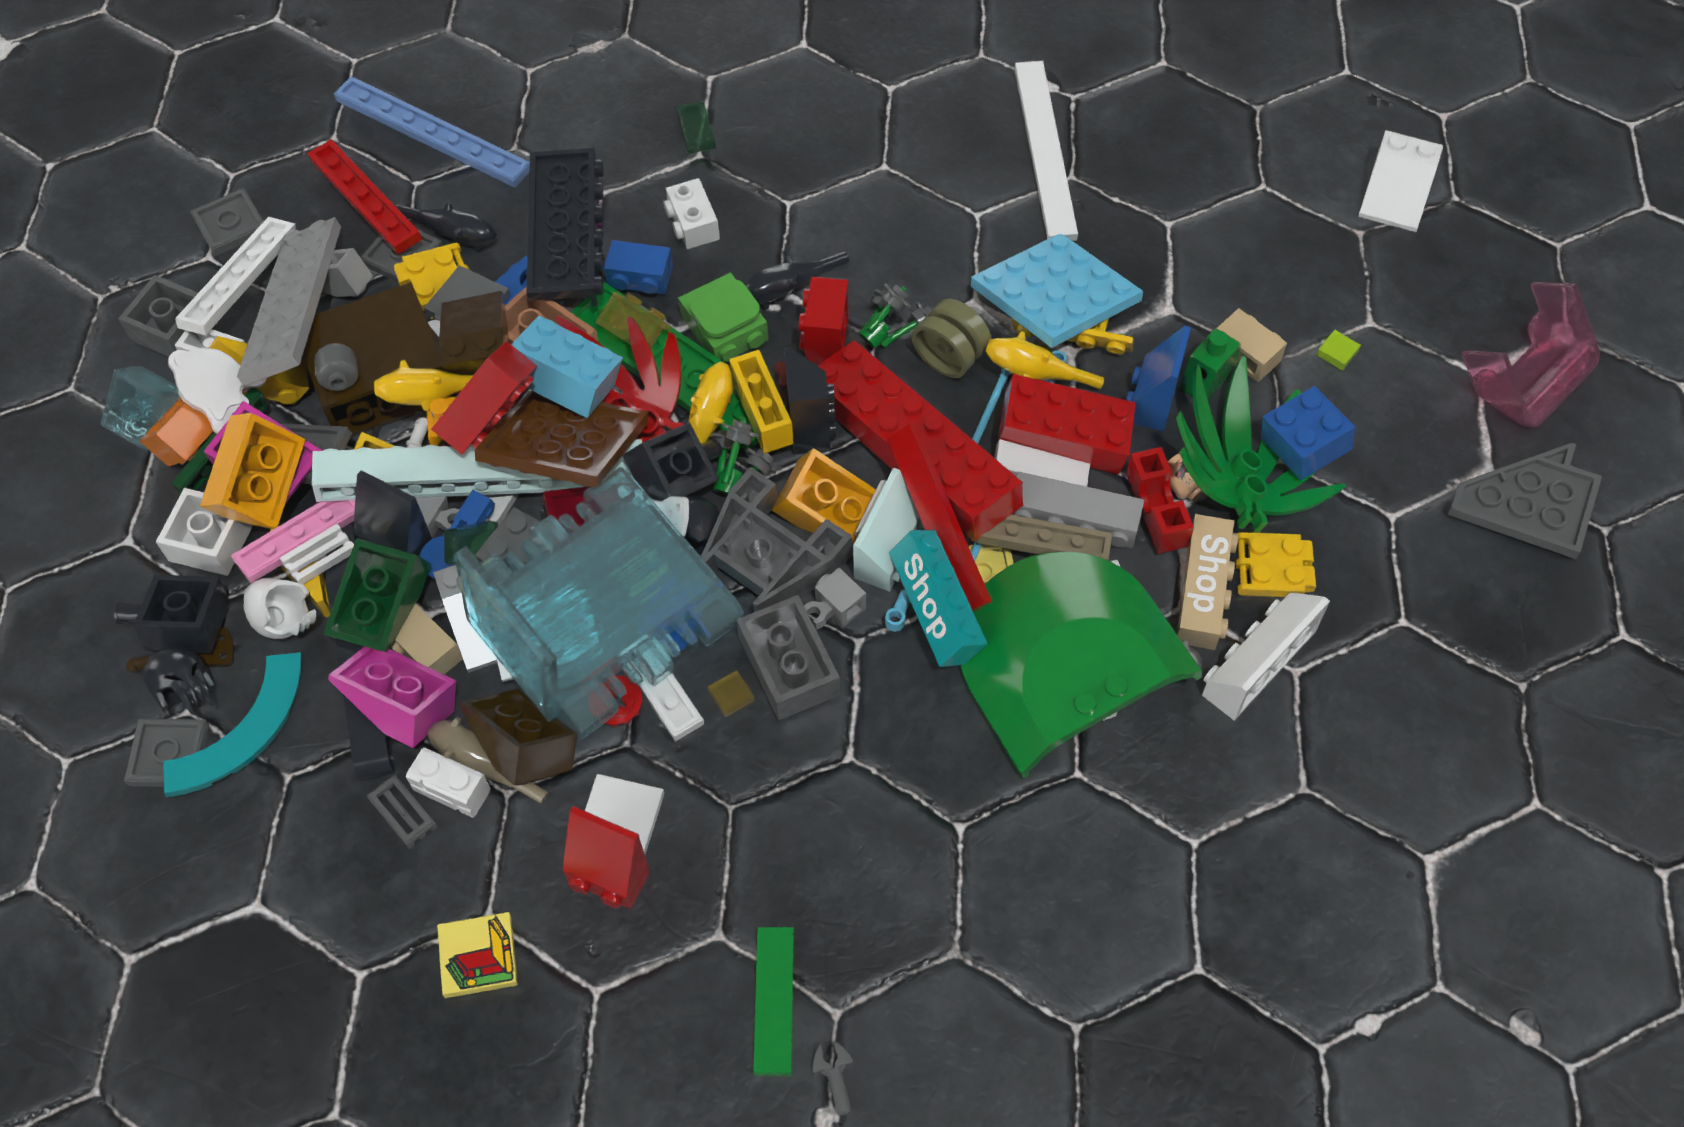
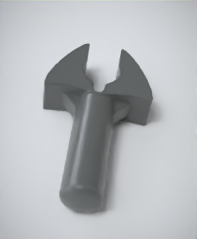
M833 1041L834 1050L838 1057L835 1061V1067L832 1068L829 1063L825 1062L822 1047L819 1045L813 1061V1076L823 1074L828 1078L836 1112L838 1115L844 1116L849 1114L852 1109L842 1073L846 1067L853 1066V1060L839 1043Z

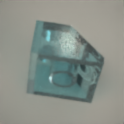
M143 366L114 369L100 425L141 449L150 451L139 440L180 398L178 388L174 383Z

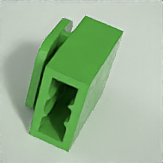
M731 272L678 298L682 319L701 346L723 362L730 361L729 359L737 357L739 354L752 348H757L768 341L767 321L760 313L758 302L744 283L736 280Z

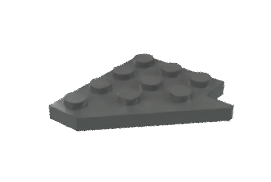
M1569 443L1460 482L1456 488L1448 515L1577 559L1582 549L1602 476L1571 466L1576 444Z

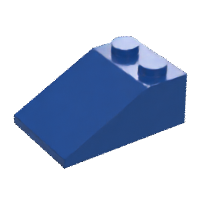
M1182 327L1145 355L1142 368L1136 366L1131 383L1136 385L1135 392L1129 391L1126 399L1136 402L1133 424L1164 431L1191 327Z

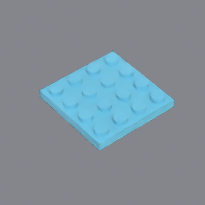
M1063 234L1053 236L971 277V287L1051 348L1142 301L1143 291Z

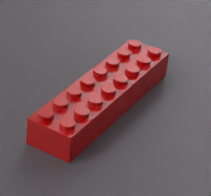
M855 340L817 365L826 371L827 384L833 383L835 419L890 468L900 470L887 438L907 424L917 423L961 530L974 542L1023 506V482Z

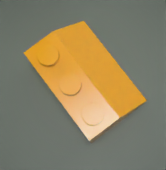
M253 413L230 416L200 507L227 519L269 529L277 528L306 439Z

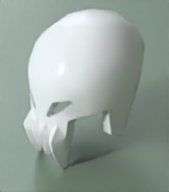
M262 578L252 582L244 593V611L247 620L252 628L268 638L285 639L292 635L297 636L299 631L304 632L305 628L308 629L310 624L315 623L316 610L308 612L305 598L309 595V591L303 584L292 581Z

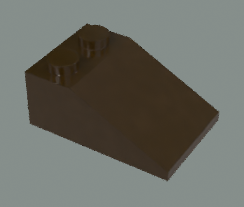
M502 291L443 302L441 304L439 343L442 367L445 372L468 376L474 375L492 353L506 341L510 343Z
M519 689L460 702V709L492 766L514 786L524 785L530 781L545 777H554L559 773L572 770L577 733Z

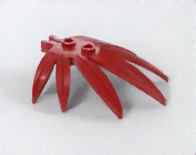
M560 316L556 317L561 327L604 347L578 326ZM628 317L627 323L631 346L645 389H640L631 374L621 364L615 385L623 393L620 394L611 389L601 402L647 411L648 424L636 438L641 439L643 443L666 433V427L675 429L684 425L680 422L675 423L670 418L680 393L682 378L681 356L676 335L669 332L663 352L660 386L658 369L651 347L636 321L632 317Z

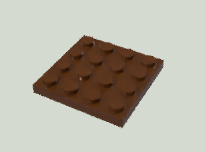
M529 390L474 450L475 461L487 463L494 467L519 470L522 473H533L549 477L553 480H565L585 487L597 488L648 424V412L600 402L590 416L586 418Z

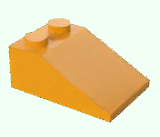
M813 448L798 459L772 511L798 528L814 533L827 518L852 535L854 545L857 539L854 533L876 489Z

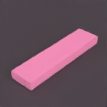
M355 500L321 501L235 552L231 557L248 581L252 583L281 566L280 557L336 524L343 528L353 522Z

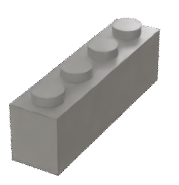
M1017 471L1016 477L1023 482V506L1011 515L1112 533L1111 545L1133 548L1144 499Z

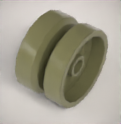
M951 298L942 299L929 313L928 317H925L912 331V342L920 357L932 369L950 378H961L974 364L975 360L986 351L988 341L991 339L990 331L983 319L968 305Z

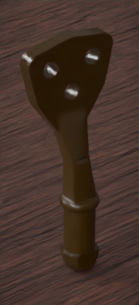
M227 628L219 630L211 653H196L204 665L209 667H230L233 665L235 645ZM151 655L131 658L126 663V669L131 673H140Z

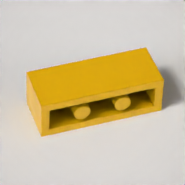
M760 350L729 359L733 374V385L750 424L753 425L754 433L760 434L757 440L763 453L792 445V421Z

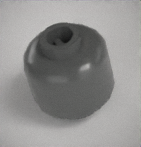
M332 343L318 350L314 360L315 376L322 387L332 391H341L355 384L358 378V364L355 352L350 347L339 343Z

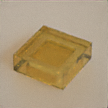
M737 670L708 686L710 695L725 718L755 701L754 695Z

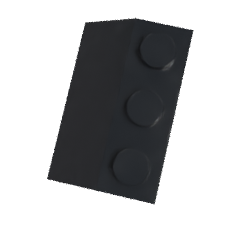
M784 348L788 412L793 430V455L805 454L813 448L819 452L831 451L830 439L836 438L833 383L827 384L826 371L793 349Z

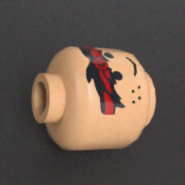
M1180 452L1168 461L1172 471L1171 489L1178 498H1189L1192 501L1201 495L1203 491L1188 473Z

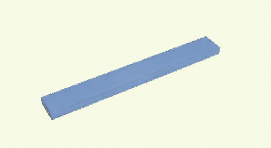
M352 76L334 93L336 101L514 188L529 173L530 162Z

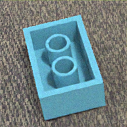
M538 316L511 344L537 365L531 373L534 381L528 389L586 418L590 416L615 386L623 357L611 352L609 349L601 347L541 316Z

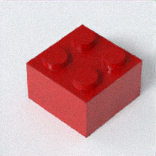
M811 277L810 289H804L803 307H805V312L800 313L799 332H801L800 350H805V358L812 363H822L845 346L849 320L848 280Z

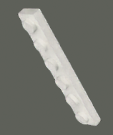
M268 217L175 318L177 328L206 336L278 255L284 243L283 238L285 235L296 230L295 223Z

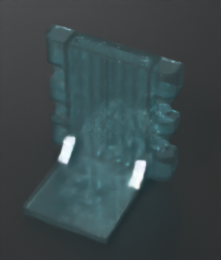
M619 467L607 475L597 488L591 486L584 491V501L586 503L581 502L576 505L578 514L586 522L581 527L567 513L559 517L560 522L554 516L549 515L529 529V537L532 541L527 539L521 544L523 550L530 556L532 561L524 565L513 551H509L504 555L509 565L515 571L514 573L496 553H493L481 562L476 559L467 546L454 554L458 573L456 584L461 591L466 620L546 720L550 722L558 715H561L571 729L577 733L580 740L599 728L619 711V706L614 696L603 682L618 697L624 696L626 694L625 687L614 675L622 669L634 684L639 685L644 681L640 674L641 672L654 687L674 671V664L669 654L672 657H677L681 654L678 644L669 634L676 630L686 643L693 645L698 641L694 634L695 632L708 647L737 626V619L744 617L743 609L737 599L623 467Z

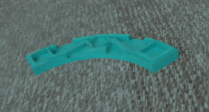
M301 652L266 656V670L260 693L249 713L229 734L201 751L181 758L163 761L164 794L166 798L188 794L212 786L213 782L231 773L239 772L255 760L271 744L288 720L289 712L299 692L302 675Z

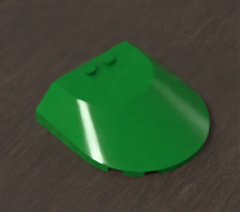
M1050 552L1034 555L1008 566L990 579L985 586L992 602L974 612L987 645L965 665H961L972 696L1023 779L1029 776L1031 769L1056 747L1126 706L1170 683L1194 678L1197 681L1202 678V670L1144 587L1120 566L1098 556L1079 552Z

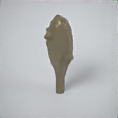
M456 717L453 721L443 720L435 722L427 731L432 745L438 754L445 758H449L484 774L486 779L513 787L540 804L547 798L549 792L531 781L524 785L514 786L498 773L492 766L474 732L461 725L459 717Z

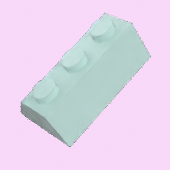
M893 468L853 545L854 578L889 592L895 581H901L889 552L911 530H925L902 473L896 468Z

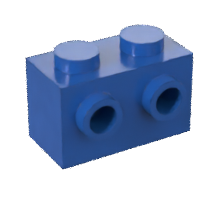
M612 240L604 266L607 284L618 290L628 289L643 291L649 294H666L673 268L670 247Z

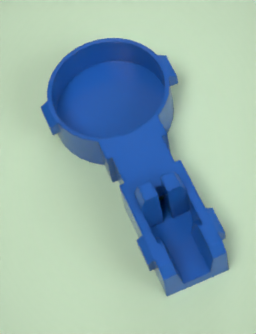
M472 490L454 517V522L449 530H446L443 536L430 540L423 547L420 557L431 563L428 576L432 580L436 581L433 572L465 562L467 565L466 550L469 547V542L474 535H477L486 519H489L494 511L495 503L492 499Z

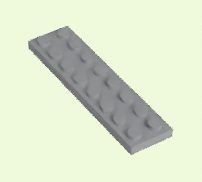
M335 217L326 221L318 220L309 228L301 231L293 230L283 238L284 243L278 253L237 374V378L244 386L300 365L341 229V225Z

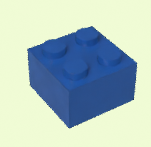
M1313 386L1263 416L1261 439L1300 480H1303L1352 450L1356 427L1316 386Z

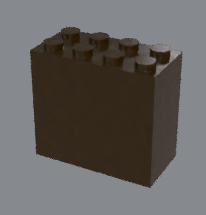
M412 282L315 314L303 352L321 406L330 426L348 427L352 432L351 437L360 435L361 432L371 431L376 426L383 427L414 416L417 411L425 412L421 405L408 406L390 403L375 395L374 381L398 369L400 361L405 360L409 368H433L445 371L442 367L440 352ZM339 343L350 347L355 352L358 364V378L355 384L346 390L332 391L326 389L316 379L315 355L319 349L328 344Z

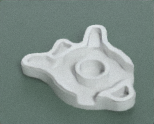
M202 348L193 351L176 350L172 352L168 359V366L173 371L179 396L186 404L202 412L208 418L212 430L216 434L243 401L249 404V400L242 394V390L260 387L266 381V378L244 386L237 378L240 365L231 356L212 348Z

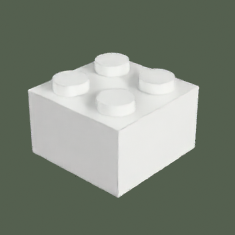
M184 488L156 543L170 562L228 576L235 563L231 555L242 549L253 525L227 519L200 507L204 492Z

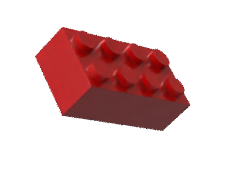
M1013 374L1004 395L997 443L999 439L1089 463L1090 468L1119 474L1130 455L1136 402Z

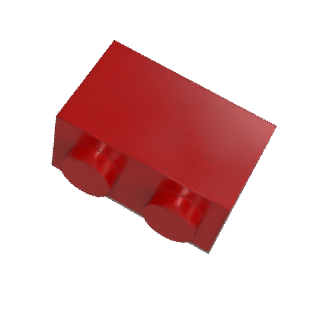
M573 806L571 808L563 862V872L569 882L568 886L584 895L592 892L601 896L600 900L610 907L618 909L621 905L631 910L650 874L639 834Z

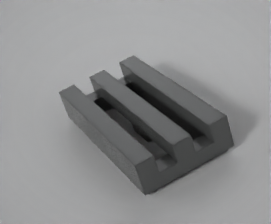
M393 775L367 795L369 801L409 849L415 845L414 841L418 838L422 840L426 837L425 833L427 831H433L437 828L434 820L396 775ZM395 786L424 823L418 826L389 789ZM382 794L413 830L411 833L407 834L378 797Z

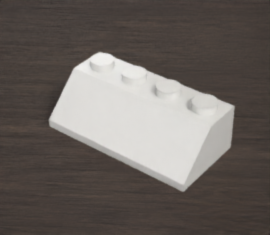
M1289 593L1282 602L1276 599L1265 613L1267 618L1262 623L1256 621L1246 632L1245 637L1247 639L1241 645L1235 643L1224 657L1226 662L1221 667L1214 665L1206 674L1203 680L1206 682V686L1202 696L1235 721L1314 635L1330 600L1323 596Z

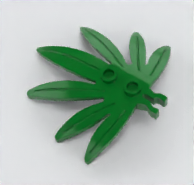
M1242 356L1237 362L1226 394L1222 418V450L1207 400L1201 368L1199 364L1193 370L1192 385L1194 413L1199 435L1208 457L1192 435L1181 411L1176 416L1185 444L1180 451V455L1188 473L1206 495L1224 506L1235 508L1239 516L1237 519L1238 528L1244 529L1251 522L1254 532H1260L1268 524L1266 515H1288L1305 511L1329 500L1344 489L1346 484L1342 483L1285 495L1298 488L1316 473L1314 472L1300 480L1290 469L1271 484L1266 483V479L1272 472L1279 457L1262 439L1257 451L1252 450L1249 388L1245 356ZM1299 389L1295 390L1285 403L1298 396L1301 391Z

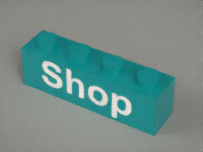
M911 530L889 554L939 667L965 665L987 645V641L936 530Z

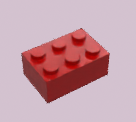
M506 341L484 361L431 430L461 454L470 446L476 449L497 426L500 419L514 406L516 399L534 381L531 373L537 365Z

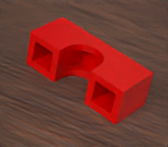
M1162 447L1132 453L1126 475L1135 498L1144 499L1141 513L1157 554L1188 547L1194 526L1184 501L1175 502L1173 499L1170 485L1172 471Z

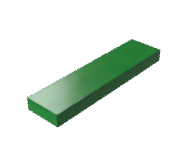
M757 927L754 1076H792L794 927Z

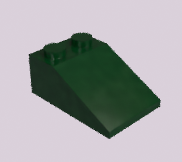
M356 538L323 634L387 653L421 595L431 563L415 554Z

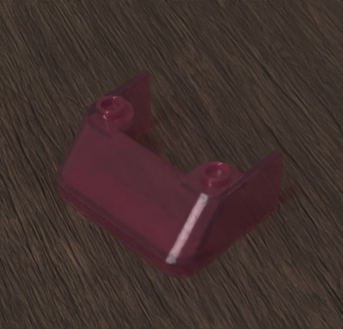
M1533 282L1530 285L1539 308V312L1528 325V334L1532 346L1512 366L1507 353L1464 350L1461 353L1477 395L1521 426L1533 428L1540 426L1596 368L1599 362V347L1577 283Z

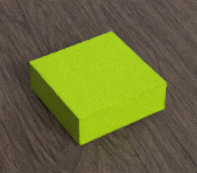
M1334 330L1318 349L1317 356L1343 371L1359 352L1361 345Z

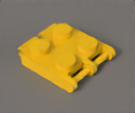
M452 243L403 256L402 262L394 265V271L400 285L412 282L423 311H425L424 307L459 265L470 270L468 265L463 263L459 243ZM453 255L455 256L458 266H456Z
M1236 533L1238 534L1237 544L1239 559L1236 560V568L1240 570L1241 583L1237 586L1239 595L1286 597L1289 593L1305 594V592L1315 591L1316 579L1315 568L1312 566V562H1314L1312 541L1301 540V534ZM1245 545H1248L1249 558H1245ZM1246 570H1250V584H1247Z

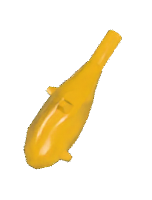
M1022 331L1017 337L989 339L986 346V353L989 358L1012 374L1044 381L1074 380L1101 389L1104 383V377L1077 369L1059 359L1048 349L1026 341L1025 332Z
M402 360L398 369L374 381L375 395L387 402L408 406L421 405L424 411H429L430 403L437 398L446 399L453 394L461 392L473 375H459L433 368H409L406 361Z
M721 361L700 375L699 379L701 381L697 391L691 398L692 405L688 420L701 444L707 442L715 429L720 424H723L724 420L722 417L728 403L731 402L730 397L734 390L731 368L728 364Z

